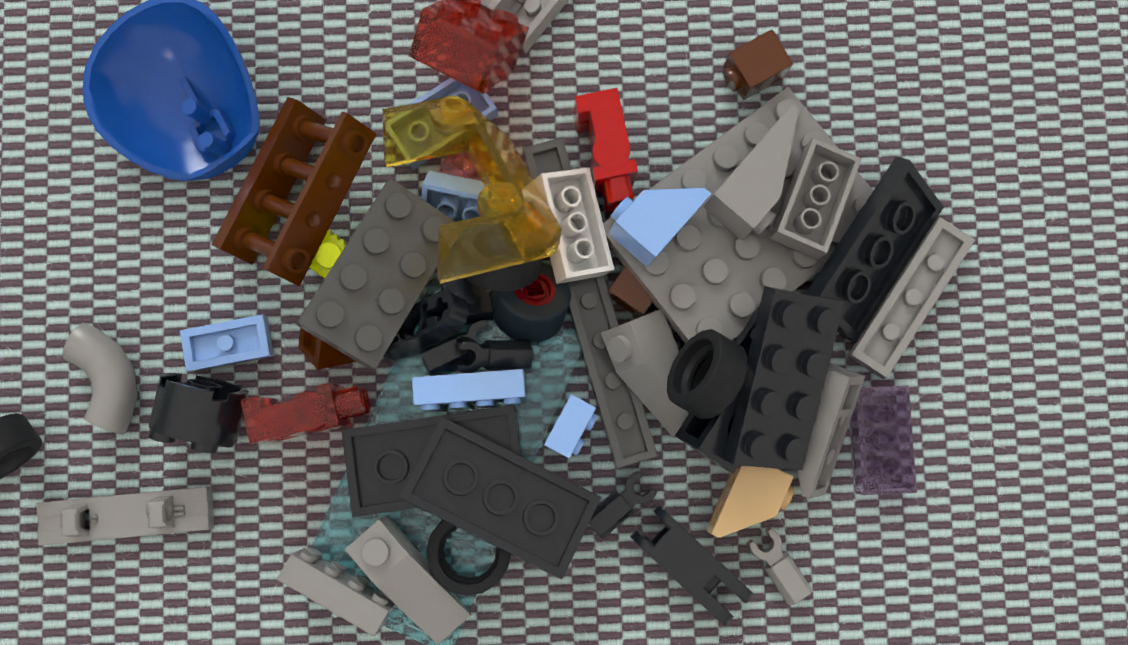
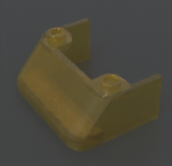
M447 96L440 99L382 109L383 149L386 167L466 151L486 187L478 195L477 209L480 217L439 226L437 278L440 284L546 258L557 252L561 238V227L508 135L471 103L458 96Z

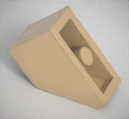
M737 466L734 473L729 475L706 527V531L721 538L776 517L780 509L785 510L793 497L794 487L790 486L794 476L776 468Z

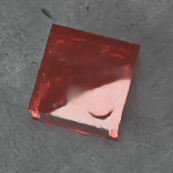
M440 0L422 9L408 56L484 94L513 73L529 28L518 23V18L512 13L504 10L494 11L482 5L481 0Z

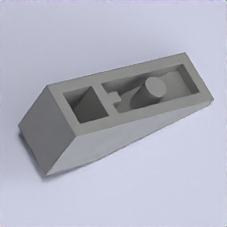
M794 103L703 207L741 240L752 230L760 234L776 216L771 211V208L781 198L800 109Z
M660 309L603 331L601 335L616 373L669 434L676 438L675 434L689 412L672 403L667 394L668 375L679 350L666 316Z
M829 363L803 470H798L801 496L808 499L826 494L865 379L864 375Z
M389 515L376 521L345 548L346 552L372 583L437 645L471 616V612L460 599L436 581L429 569L427 560Z

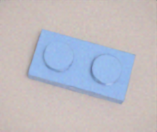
M263 314L180 330L186 372H197L274 357L268 316Z

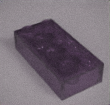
M909 385L862 387L851 417L856 493L861 495L917 493Z

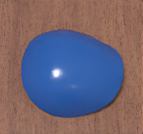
M197 0L145 1L118 18L107 28L94 45L86 63L82 91L86 112L101 137L129 161L149 172L168 179L195 181L209 179L224 173L237 165L252 150L259 134L260 126L259 110L252 81L245 60L232 36L217 15L204 3Z

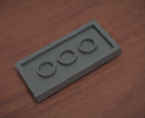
M389 178L295 325L371 371L375 370L462 225Z

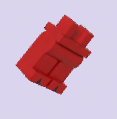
M617 88L575 96L573 119L576 133L588 131L592 149L590 162L591 177L595 193H602L606 213H612L627 196L633 201L632 187L638 173L636 159L628 160L630 144Z

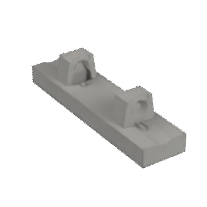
M212 486L36 503L38 546L201 531L214 528ZM89 509L90 530H86L85 510Z

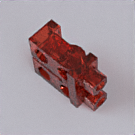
M326 383L317 385L318 392L303 391L297 394L291 401L280 404L279 399L262 396L241 400L249 444L274 443L328 429L340 430L352 427L351 418L372 413L367 389H360L359 386L344 389V386Z

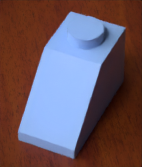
M706 188L643 190L634 201L627 196L611 214L615 222L608 234L648 267L703 205L711 193Z

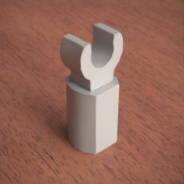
M768 527L765 529V532L770 537V546L766 550H760L757 544L750 539L747 541L748 549L751 554L766 562L764 570L788 605L797 604L810 595L813 590L789 553H782V541L779 534Z

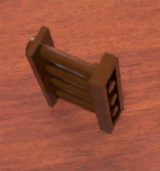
M287 97L211 245L253 265L258 253L267 257L262 269L300 287L377 133L343 111L334 128L325 126L324 124L327 119L299 100ZM316 141L326 143L315 165L305 163ZM296 179L305 180L306 183L295 203L287 201L286 199ZM277 216H281L287 220L275 242L268 239L267 236Z

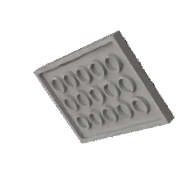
M789 87L785 88L649 189L706 188L711 195L648 267L608 234L615 222L612 217L603 223L610 249L636 278L653 300L652 302L655 306L663 311L667 321L685 344L699 332L713 329L733 340L743 331L760 305L764 286L795 291L819 272L873 192V189L857 171L827 254L818 260L769 239L804 146L814 137L837 147ZM794 103L800 109L781 198L771 208V211L776 216L760 234L752 230L741 240L703 207Z

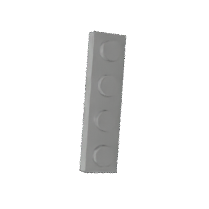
M937 218L847 356L881 379L888 378L975 242V239L943 218Z

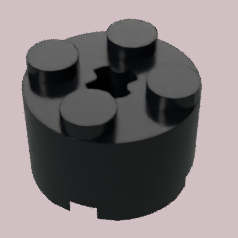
M181 373L160 374L149 421L150 431L148 437L150 439L165 443H174L176 439L191 442L190 449L203 453H217L218 446L233 447L237 443L247 402L245 400H247L249 393L248 390L240 391L241 386L209 377L196 375L195 379L181 382L183 375Z

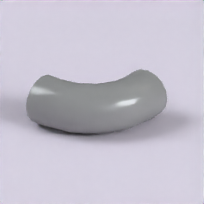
M87 323L80 324L67 338L62 355L65 361L85 371L91 381L92 397L83 418L104 430L125 434L131 423L138 398L135 369L121 345L99 329Z

